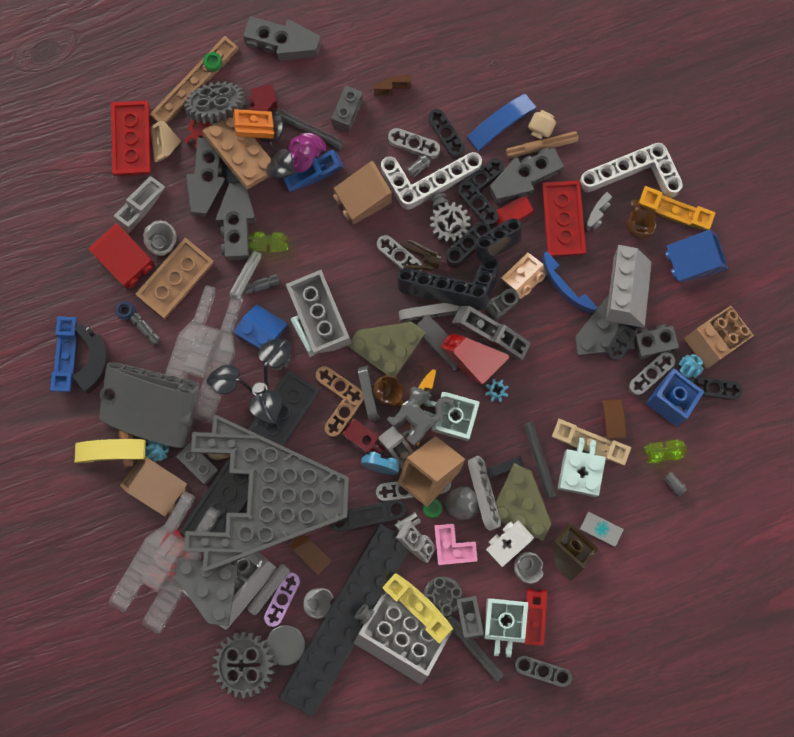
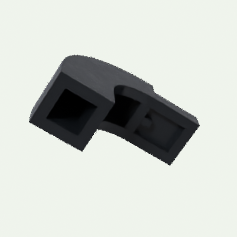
M80 323L75 329L87 343L90 355L86 366L77 372L73 378L83 391L89 394L104 380L107 363H110V354L104 338L99 333L95 335L89 326L85 327Z

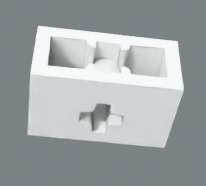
M519 520L514 524L512 522L508 523L502 529L504 533L500 537L496 534L489 541L491 545L486 549L502 567L534 538ZM510 539L512 543L508 545L506 541Z

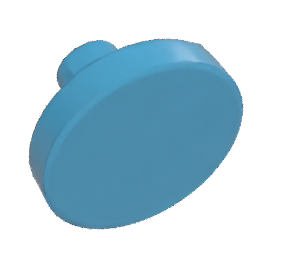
M370 452L369 455L365 454L360 463L367 469L389 475L398 474L400 469L399 460L394 458L383 459L381 454Z

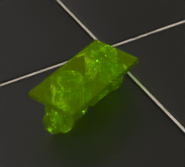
M253 232V235L249 236V239H253V242H249V249H253V251H267V244H270V251L284 252V250L288 249V243L284 242V240L288 239V236L282 232H273L272 235H265V232Z
M679 439L665 441L666 448H663L662 442L648 443V446H645V453H648L646 462L659 463L669 459L679 460L685 457L687 446L684 445V441Z

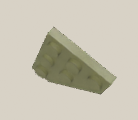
M411 321L359 329L351 340L352 344L348 345V347L386 375L396 377L426 332Z
M514 463L496 501L500 520L505 524L510 522L514 524L519 520L533 537L543 541L551 526V519L545 508L532 471Z

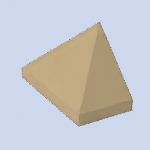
M159 121L150 127L154 162H159L168 157L181 142L164 121Z

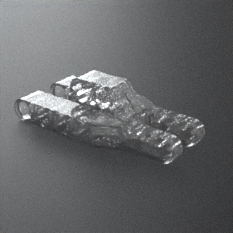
M206 285L194 319L178 335L165 374L183 379L188 378L187 374L200 378L204 377L193 410V418L212 423L213 415L216 414L222 394L214 392L206 382L209 375L215 369L223 365H232L236 354L233 330L243 303V296H240L238 300L231 298L221 329H215L206 326V322L216 295V288Z
M188 492L182 495L166 524L145 538L108 604L126 614L125 612L132 601L137 598V593L142 584L156 592L160 590L141 623L157 634L161 633L185 592L175 578L178 557L201 560V553L184 552L185 538L175 533L195 499V496ZM210 507L195 532H210L220 512Z

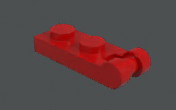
M527 588L526 602H528L525 643L523 644L544 646L547 590L534 591L533 588ZM533 598L540 599V605L533 604Z

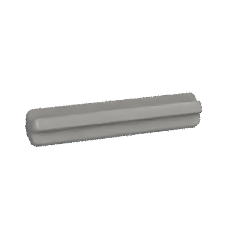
M256 251L251 253L230 291L231 298L236 300L240 298L261 259V253Z
M284 564L279 566L247 607L251 614H258L290 573V569Z

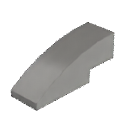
M150 176L126 199V204L113 216V224L117 223L129 234L152 208L165 190V186Z

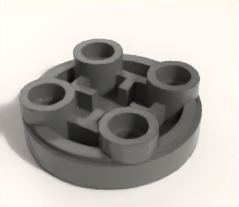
M449 577L432 579L426 585L423 593L443 616L455 613L458 610L457 599L463 598L459 584Z
M290 625L279 626L272 630L267 637L266 648L272 647L269 654L275 655L271 660L278 665L288 666L296 663L305 651V638L296 627Z

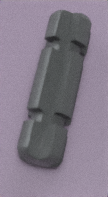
M275 274L270 276V278L265 277L252 281L253 283L251 284L249 282L244 289V293L251 294L253 291L257 292L270 288V286H277L280 284L279 277Z
M138 313L133 314L130 320L148 338L149 342L152 345L159 343L160 337L154 333L146 321L142 320L143 318Z

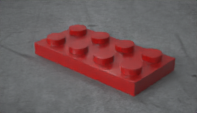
M149 101L111 102L112 174L114 176L151 174Z
M580 180L542 183L547 252L552 257L585 255L586 245Z

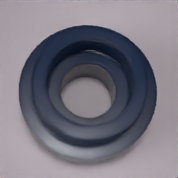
M123 301L116 306L115 312L121 320H129L135 314V308L130 302ZM128 308L129 312L127 314H123V309Z

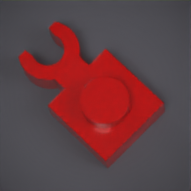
M196 119L191 120L187 130L192 133L186 137L185 143L188 145L191 139H195L196 144L194 147L197 148L198 137H204L203 130L210 127V121L203 124L202 120L198 123Z

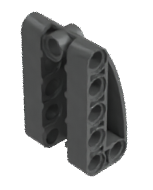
M107 363L104 386L100 392L99 420L147 440L178 448L184 447L191 437L193 407L197 402L200 384L192 380L121 363ZM108 389L112 390L115 395H111Z

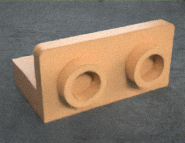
M527 253L501 279L507 286L515 290L519 298L522 299L530 293L536 284L545 278L547 272L540 261Z

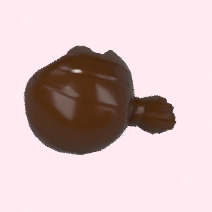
M638 199L632 200L631 206L634 211L628 217L627 230L630 235L637 239L650 238L657 228V223H655L656 216L650 211L642 210V206L638 204Z
M388 375L379 377L373 386V394L376 400L384 405H396L400 409L405 403L402 399L404 393L403 385L397 382L398 379L396 377Z

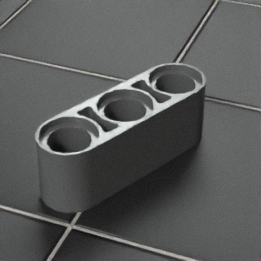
M523 655L518 656L514 661L516 671L523 675L560 687H566L572 681L571 673L562 667ZM526 659L529 663L528 668L524 671L520 670L519 662ZM544 665L547 667L548 672L545 676L541 677L538 675V668ZM565 672L566 680L559 683L557 681L558 673Z

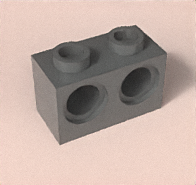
M345 85L331 118L333 127L350 132L363 102L362 91Z
M666 324L656 326V330L649 331L647 328L637 331L634 337V345L638 359L676 351L679 346L673 326L667 327ZM660 335H666L668 343L662 342ZM642 339H647L650 342V347L643 346Z
M189 443L176 457L203 484L208 485L220 471L202 453H192V444Z

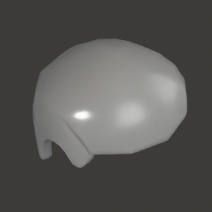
M524 552L514 561V572L521 581L532 584L538 582L543 577V562L537 554Z
M324 588L310 590L304 598L306 614L315 619L325 617L331 607V600L334 599L332 593Z

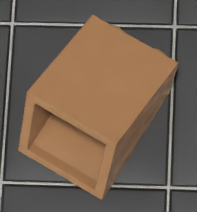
M371 161L334 187L333 198L337 205L341 204L343 207L342 213L345 219L355 224L392 203V192L375 163Z
M435 436L407 457L398 484L427 507L459 474L465 459Z
M145 456V460L136 461L120 485L127 493L163 516L173 511L176 505L174 504L178 497H182L187 489L186 482L147 456Z

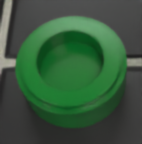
M209 52L204 56L203 63L208 71L216 72L221 69L223 62L218 53Z
M434 499L427 507L423 505V512L429 518H436L442 512V504L439 500Z

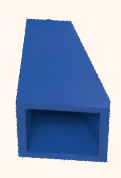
M707 230L667 245L668 251H666V256L669 262L672 261L674 269H671L673 277L681 283L729 270L718 236L712 230Z

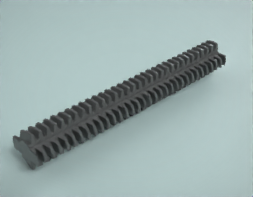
M277 109L275 114L279 113L284 123L304 133H314L321 137L325 143L341 150L344 140L342 142V139L341 141L340 138L338 140V137L336 139V136L334 137V135L332 136V134L330 135L326 131L323 132L317 129V127L315 128V126L313 127V125L311 126V124L309 125V123L307 124V122L299 120V117L297 119V116L295 118V115L293 117V114L291 116V113L289 115V112L287 114V111L285 113V110L283 112V109Z
M529 422L524 424L525 432L547 499L556 496L554 495L556 492L552 488L551 476H548L550 475L548 474V469H546L548 467H545L547 466L545 465L546 462H544L546 460H543L545 459L543 458V453H541L543 451H540L542 448L538 444L540 441H538L539 439L535 435L537 432L533 428L535 425Z
M451 614L447 621L452 626L453 633L457 635L456 637L460 641L462 640L461 643L465 644L466 649L469 648L468 650L472 652L471 654L475 656L474 658L478 662L480 661L479 664L481 666L484 665L483 668L484 670L487 669L486 672L490 673L489 676L491 675L492 679L495 678L494 681L500 680L504 676L501 673L502 671H499L500 669L496 667L490 657L484 654V650H481L482 648L478 646L479 644L473 638L464 640L461 623Z

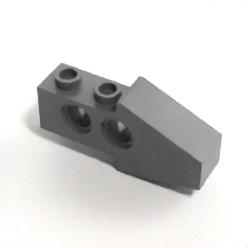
M250 16L243 35L245 44L249 47L263 48L269 53L276 52L279 61L317 57L321 47V36L288 19L286 25L283 26ZM264 34L269 35L265 39L260 38ZM281 39L286 40L283 44L278 43Z
M198 137L194 174H187L186 177L190 214L206 217L225 181V178L217 177V175L221 176L222 165L219 164L220 156L206 138ZM212 156L214 162L206 163L204 157ZM205 174H209L212 176L213 180L210 182H206L203 180L202 176Z
M553 147L549 150L545 148L534 157L528 156L521 161L522 163L515 157L490 185L489 192L495 204L515 200L524 195L528 197L533 194L534 185L562 173L564 165L555 148ZM542 163L545 168L539 169L536 167V164ZM525 171L529 176L522 177L519 172Z
M241 182L229 183L216 217L218 225H224L221 226V237H224L225 244H221L222 255H225L227 261L248 260L250 256L248 223H256L248 190H246ZM237 218L239 222L236 225L229 224L231 219ZM237 236L240 239L237 243H231V238Z
M460 306L452 321V324L478 338L479 342L503 352L516 360H523L531 344L504 324L500 325L471 306Z

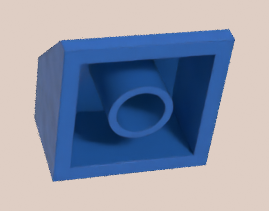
M256 304L242 318L234 330V334L239 339L259 350L264 343L280 339L288 324Z
M673 368L654 390L646 404L677 427L688 419L704 391Z

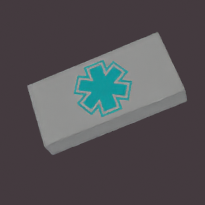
M587 512L579 530L616 547L624 529Z

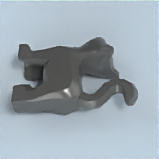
M414 386L410 390V399L401 406L398 414L387 419L395 428L400 427L406 421L412 425V428L409 431H404L402 435L413 446L424 438L426 432L432 426L441 421L444 416V404L454 407V401L447 396L441 397L435 405L436 414L433 416L428 415L419 406L427 402L432 395L429 391H424L422 388Z

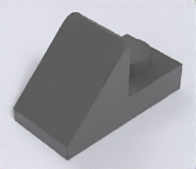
M476 596L457 599L464 640L483 637L484 633Z

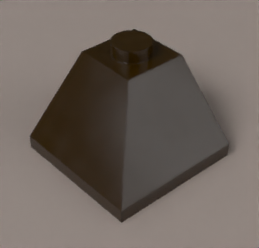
M570 522L552 543L556 568L570 581L587 566L598 551V548Z

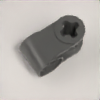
M507 289L488 301L487 306L483 310H486L492 317V320L496 322L517 305L518 293L513 289ZM507 295H512L515 301L507 303L504 298Z

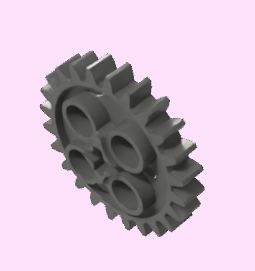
M217 81L214 85L210 82L209 86L203 84V88L197 87V91H191V95L186 96L187 100H184L187 116L191 117V120L196 119L197 123L202 120L203 124L207 121H210V124L214 121L220 123L221 119L227 121V117L233 118L234 109H243V105H245V96L242 88L234 85L233 82L227 85V81L222 84Z
M241 632V636L239 633H235L233 637H226L227 642L223 641L220 643L223 648H216L219 655L213 656L217 663L213 664L212 667L218 669L213 675H219L220 677L216 682H223L221 689L228 687L227 694L234 692L235 697H239L240 694L242 698H246L248 694L250 697H253L255 692L257 694L262 693L261 687L264 689L268 688L266 681H273L269 675L276 673V671L271 669V666L277 665V663L271 662V659L275 657L274 654H269L272 647L266 648L265 646L268 641L260 642L261 636L259 635L254 638L253 632L249 633L248 637L246 632ZM252 649L257 653L255 660L251 657ZM233 650H235L238 654L236 660L232 657ZM228 663H260L261 666L229 667ZM233 670L238 673L237 680L232 677ZM252 670H255L257 673L256 680L251 677Z

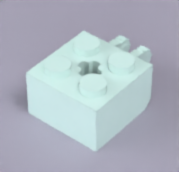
M442 392L441 397L447 396L454 401V407H450L447 404L443 405L444 416L441 421L432 426L431 431L468 442L480 402ZM428 400L423 404L435 408L437 402ZM424 411V412H426V413H427L428 415H430V416L435 415V414L429 413V412H427V411ZM458 413L460 420H452L450 414Z
M579 438L577 451L567 449L564 453L557 490L597 497L600 492L606 457L594 455L595 440L590 442L589 454L583 453L585 441L584 438ZM583 469L586 475L580 478V474L577 471Z
M487 598L483 638L495 640L494 656H498L500 653V640L507 641L506 657H511L513 642L525 643L528 602ZM504 615H508L507 618L511 620L506 626H503V622H501V618H504Z

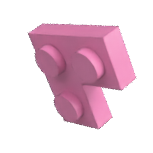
M454 524L434 526L438 565L477 561L476 542L456 543Z

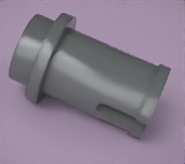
M419 156V159L408 167L407 171L415 178L422 170L429 168L431 162L427 156Z
M670 472L662 479L674 491L673 494H676L678 497L687 490L686 485H683L673 472Z

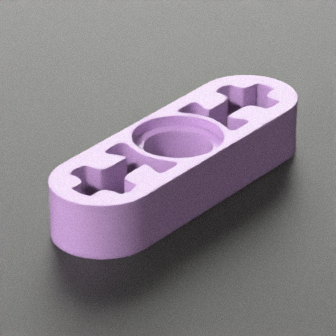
M289 573L277 588L264 615L267 625L274 627L282 622L300 585V578L297 574ZM294 576L296 585L290 586L289 590L293 591L290 595L287 591L281 590L282 586L286 588L288 585L286 579ZM279 594L287 595L288 602L285 605L277 603V596ZM274 604L276 607L284 610L283 613L278 611L277 617L279 620L271 623V618L268 615L275 612L276 609L272 608Z

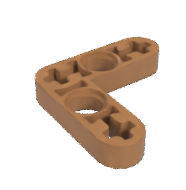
M322 366L316 371L317 381L343 399L325 424L326 434L330 437H338L364 401L363 392L329 367ZM328 371V376L333 379V376L337 377L332 381L331 386L328 385L330 383L328 379L324 378L321 380V372L325 373ZM338 381H342L346 385L345 389L341 392L335 389V384ZM351 387L350 392L353 394L359 393L360 401L355 400L353 402L351 395L347 394V397L343 395ZM341 408H348L350 410V415L347 418H342L339 415ZM335 416L340 421L345 422L343 425L339 422L337 425L338 432L333 431L330 433L329 425L333 426L337 422L334 419Z

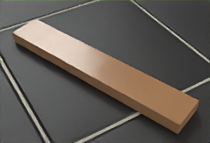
M224 36L210 52H216L221 56L223 67L239 50V47ZM202 59L150 113V116L156 122L164 121L168 125L184 108V100H187L186 96L191 95V91L196 92L197 87L203 88V84L206 85L218 71H208Z

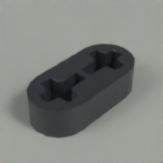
M521 456L488 468L489 477L493 478L511 471L514 463L523 466L524 463Z

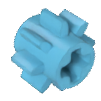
M694 354L691 356L686 355L679 362V365L682 366L680 372L687 378H696L704 370L701 367L703 364L702 359Z
M493 379L492 385H486V388L490 390L485 393V396L490 395L491 402L494 399H498V402L501 403V397L508 396L505 390L509 386H504L502 384L503 380L496 382ZM495 387L501 389L499 395L496 392H492Z
M151 440L147 441L148 446L145 448V454L149 459H153L156 462L167 458L165 453L169 452V445Z

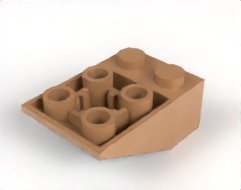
M729 306L695 329L684 339L694 353L702 359L703 365L708 369L754 335L733 307Z

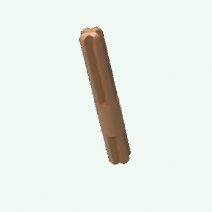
M574 131L508 148L506 154L511 159L536 153L545 148L550 149L578 141V134Z

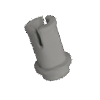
M413 512V514L402 521L398 520L397 524H395L397 531L400 532L405 522L412 523L413 526L420 524L419 518L411 522V520L418 517L417 514Z

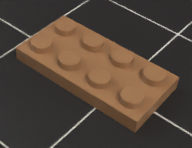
M227 117V121L222 119L220 123L217 122L203 130V136L246 190L269 177L266 173V168L271 162V158L254 137L235 136L234 119L232 117Z
M184 238L135 295L166 319L215 262L187 238Z

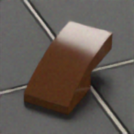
M411 75L395 76L378 82L374 85V96H392V89H411Z
M622 399L603 400V420H605L606 439L626 438Z
M305 534L296 537L288 545L317 575L332 562Z

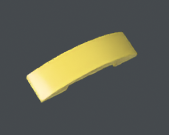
M108 439L76 443L74 463L122 459L127 461L145 460L146 440Z
M395 573L383 586V589L396 602L400 601L427 627L425 630L439 644L453 630L450 623L435 605L398 574Z

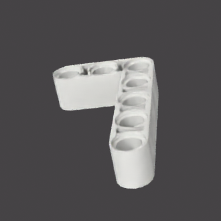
M662 143L652 144L584 172L580 179V189L584 192H591L651 167L666 197L673 198L677 196L683 184L667 148ZM653 151H658L661 156L656 157ZM636 158H641L644 161V163H638L636 161ZM618 165L626 166L627 170H621ZM660 168H666L669 173H663ZM601 172H608L610 177H604ZM584 179H591L593 184L585 183ZM668 184H673L676 190H671Z
M469 153L412 185L397 160L393 157H385L382 160L381 172L401 207L409 210L468 178L481 168L482 158L478 153ZM473 160L476 161L478 165L470 166L468 162ZM393 165L394 169L389 171L385 169V166ZM458 169L461 171V174L454 175L452 171ZM442 178L445 180V183L438 184L436 180ZM397 180H401L404 184L402 186H396L394 182ZM421 187H427L429 189V192L422 193L419 189ZM405 196H411L413 200L411 202H406L403 200V198Z

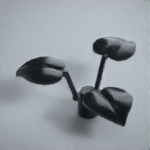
M278 113L272 116L273 139L260 138L262 142H268L275 155L270 157L271 162L266 168V173L271 178H284L295 174L291 152L287 149L277 151L272 143L279 140L283 133V118ZM226 165L224 182L232 184L239 182L238 178Z
M286 339L270 340L260 347L258 356L262 362H265L264 383H256L251 388L242 379L238 378L240 371L233 365L218 367L209 375L206 383L214 392L222 395L230 394L236 389L237 382L241 383L255 396L249 404L251 413L259 420L275 425L282 408V399L278 393L269 391L267 388L269 386L267 368L268 365L272 368H279L287 361L290 354V343Z

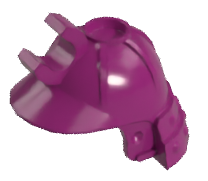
M304 133L290 140L288 150L293 157L295 172L308 170L314 157H319L322 150L326 151L325 142L321 137L314 133Z

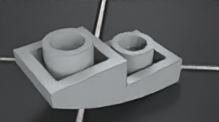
M608 192L595 205L586 224L585 230L587 232L592 228L594 230L602 224L601 219L604 216L602 212L611 205L609 202L612 196Z
M405 522L396 537L404 547L425 563L429 562L436 550L435 544L429 537L421 535L412 523Z

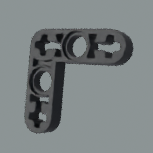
M499 159L490 160L458 186V195L481 222L488 223L490 227L498 223V213L480 192L494 182L504 171V165ZM492 166H499V171H492ZM480 175L486 178V181L481 184L475 180ZM463 188H465V189L470 188L469 190H470V194H471V196H472L471 199H470V195H469L467 192H464V193H463ZM476 200H481L483 202V206L481 208H475L473 206V202ZM485 209H486V213H487L489 216L494 215V216H493V221H491L490 219L486 220V219H487V216H486V214L484 213Z

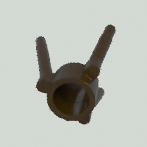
M408 239L407 242L417 248L398 243L407 250L423 255V263H426V265H404L403 268L425 269L432 271L433 268H438L441 254L437 251H433L411 239Z

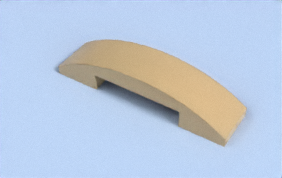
M558 419L552 434L553 438L574 448H577L579 438H584L583 451L589 453L590 442L595 440L594 455L606 457L605 460L620 465H625L631 450L630 446L614 440H608L561 419Z

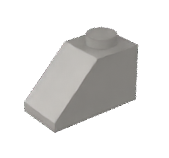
M392 426L379 436L378 439L392 458L399 460V467L403 470L407 457L414 452L404 437Z

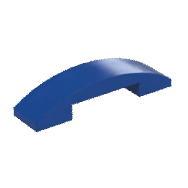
M523 94L492 114L473 130L467 138L479 152L490 144L493 138L520 118H525L537 107L526 94Z
M546 251L542 257V262L547 272V277L555 290L574 307L593 314L598 307L586 294L579 298L555 272L559 264Z
M57 317L55 334L57 336L54 372H52L51 392L71 391L77 355L78 332L75 329L77 317Z

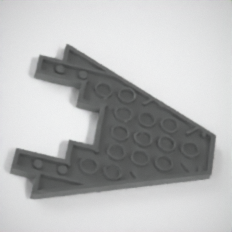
M213 415L212 433L192 432V453L231 454L229 473L249 475L247 513H227L225 533L185 531L184 552L204 553L203 572H208L347 518L349 477L218 415Z

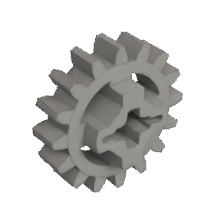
M445 202V207L438 205V211L433 210L432 214L434 216L430 217V221L433 223L430 224V229H435L433 235L438 234L439 241L445 238V243H448L449 239L455 243L456 238L460 239L462 234L465 235L468 232L466 229L470 228V224L466 222L470 221V216H466L467 210H461V204L455 207V202L451 206ZM452 216V225H450V229H448V221Z

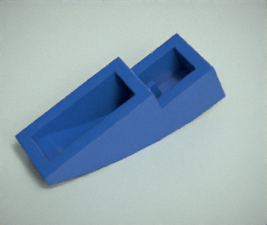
M330 150L320 157L314 158L308 170L295 172L294 175L284 177L283 179L289 192H293L343 170L344 166L338 153Z

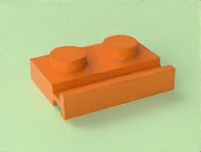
M234 109L235 136L273 139L272 112Z

